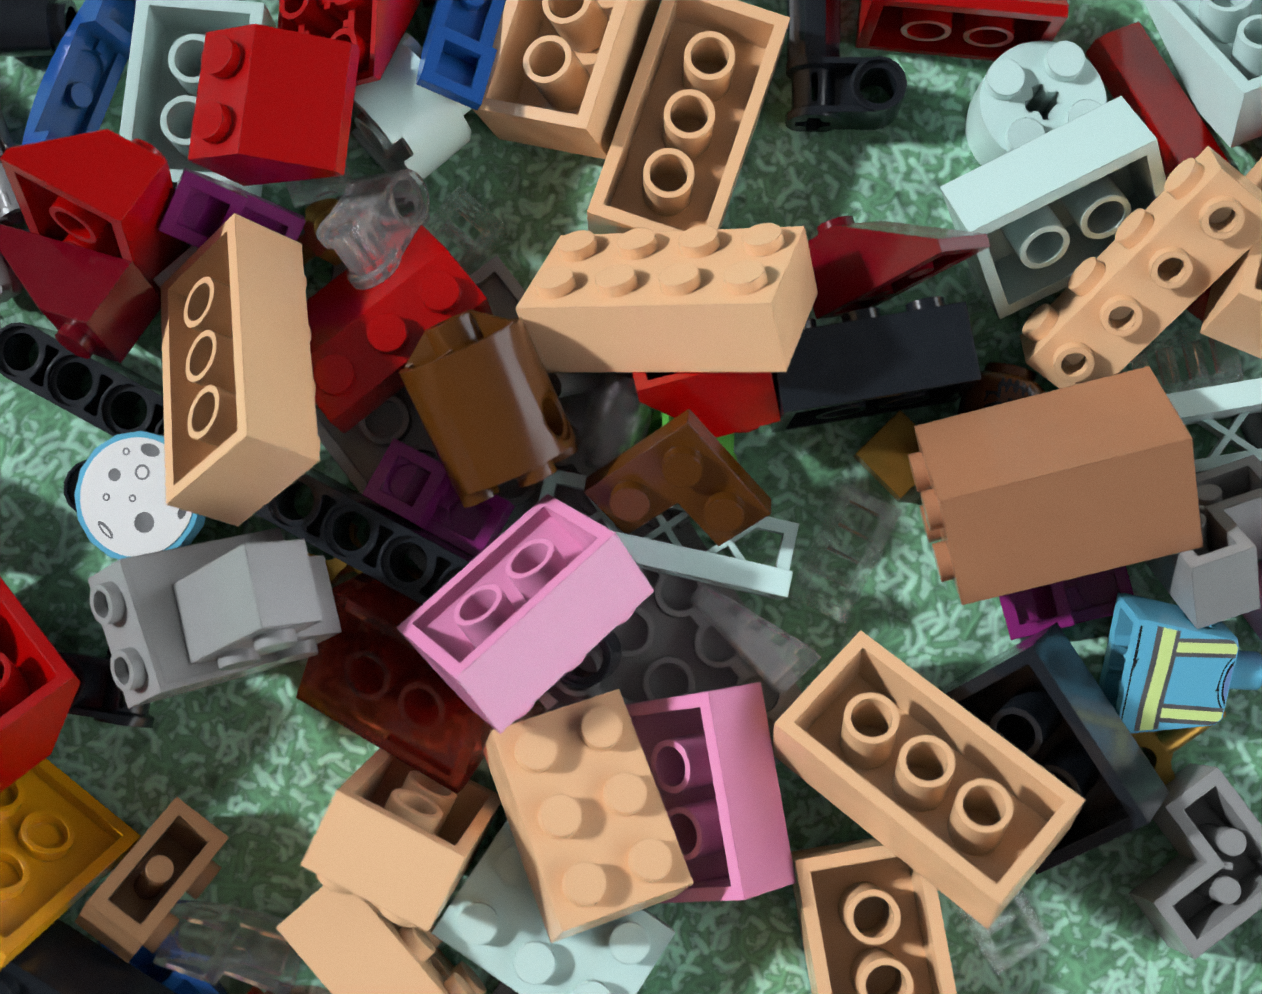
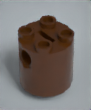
M474 309L450 317L424 331L406 366L399 371L453 489L458 494L465 508L477 505L500 492L498 485L516 478L520 487H526L551 476L557 471L554 463L568 458L579 450L575 443L577 438L522 317L508 319L474 311Z

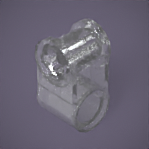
M411 169L354 178L347 184L343 195L331 213L320 223L316 236L325 248L334 249L348 268L347 279L354 288L365 290L375 287L389 278L399 267L403 253L429 213L430 198L426 184L422 177Z

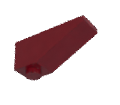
M841 216L828 220L817 227L818 235L808 241L818 291L813 304L816 319L839 317L853 310L876 307L990 247L987 234L889 221L855 223L853 216Z
M0 224V252L37 307L58 329L55 334L57 341L67 350L81 358L90 359L94 354L122 363L161 309V297L136 265L126 259Z

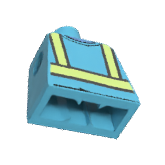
M1127 593L1117 594L1099 687L1130 733L1215 725L1223 718L1229 689L1258 690L1261 687V654L1257 651H1240L1238 638L1222 621L1196 629L1178 605Z

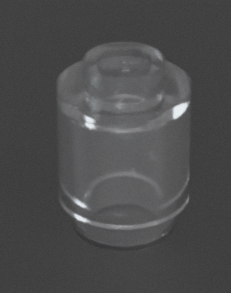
M607 374L604 375L601 387L593 389L576 443L578 451L586 455L584 465L598 470L647 437L655 409L639 402L634 379Z

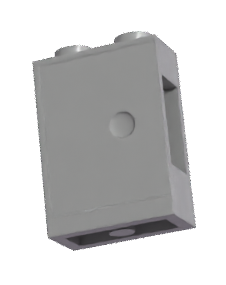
M280 527L119 559L88 578L91 589V610L95 619L102 624L112 655L110 662L112 677L116 685L123 691L128 709L291 663H279L277 654L272 653L260 655L261 661L259 663L227 671H220L217 661L189 664L173 589L174 583L242 544L284 541Z

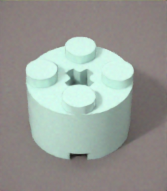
M404 33L381 79L355 86L352 114L355 117L354 121L357 128L351 133L392 179L399 182L406 177L407 188L413 189L470 141L472 131L464 115L472 108L416 85L422 47L411 35Z
M1067 40L1057 43L1032 41L1007 50L991 65L969 104L965 120V132L971 152L979 164L984 165L1107 103L1102 79L1091 62L1085 58L1082 48L1074 42Z

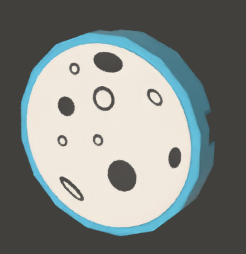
M146 431L115 435L96 447L80 469L74 494L78 521L89 541L111 558L119 560L188 546L204 526L205 516L166 505L164 435Z

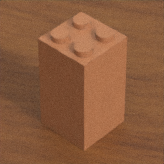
M1150 366L914 426L919 452L908 454V459L916 490L921 495L923 505H920L919 508L925 533L929 543L941 541L932 544L941 582L954 580L962 605L1203 547L1192 437Z

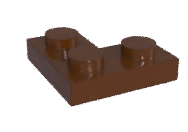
M690 409L586 477L584 493L625 534H630L678 503L703 531L720 546L771 514V498Z

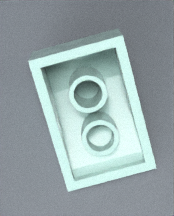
M1143 0L1195 109L1230 148L1262 136V0Z

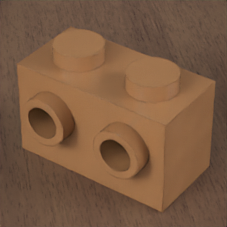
M176 796L86 902L75 923L127 963H129L141 946L154 953L180 921L179 918L170 912L179 899L186 892L196 900L221 870L222 867L212 859L229 837Z

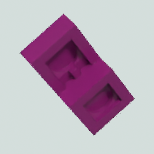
M184 168L160 221L158 231L200 248L235 213L297 241L306 220L302 215L250 192Z
M393 438L362 493L364 497L474 557H477L498 538L515 507L508 500L495 495L484 502L465 508L458 494L455 493L442 463Z
M1122 566L999 596L1010 639L1014 640L1035 635L1056 622L1060 628L1111 616L1114 613L1117 594L1127 593L1134 595L1127 568Z

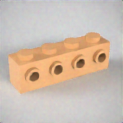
M1209 146L1195 159L1188 158L1184 160L1168 176L1164 184V191L1145 210L1139 208L1128 215L1117 229L1115 240L1097 258L1090 257L1075 269L1068 281V287L1051 305L1046 303L1039 306L1028 317L1020 335L1026 364L1059 389L1118 374L1262 237V190Z

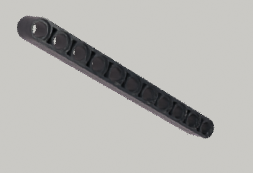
M21 322L11 323L0 329V373L4 377L112 436L136 431L164 435L162 386L115 361L94 354L90 359H84L73 354L55 338L57 331ZM37 342L39 355L37 361L31 367L29 353L31 347ZM90 370L93 384L89 393L84 397L81 391V381L84 374ZM143 398L147 404V415L143 423L137 426L134 421L133 411L139 399ZM314 468L305 472L255 513L421 605L476 558ZM306 484L313 494L314 503L312 510L303 518L295 509L294 497L300 486ZM359 513L367 519L370 525L369 540L362 548H358L352 543L348 530L350 522ZM413 544L419 545L427 555L428 565L426 572L419 579L413 578L404 567L405 552ZM611 631L598 643L603 653V661L597 672H588L577 666L575 669L565 673L559 680L574 687L585 688L592 687L611 676L618 668L622 656L621 643L616 634Z

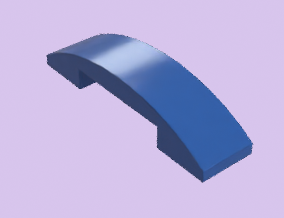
M85 0L62 37L42 78L28 117L22 145L99 131L125 64L129 59L136 0Z
M435 0L422 47L416 85L478 110L483 101L497 49L492 47L506 0Z

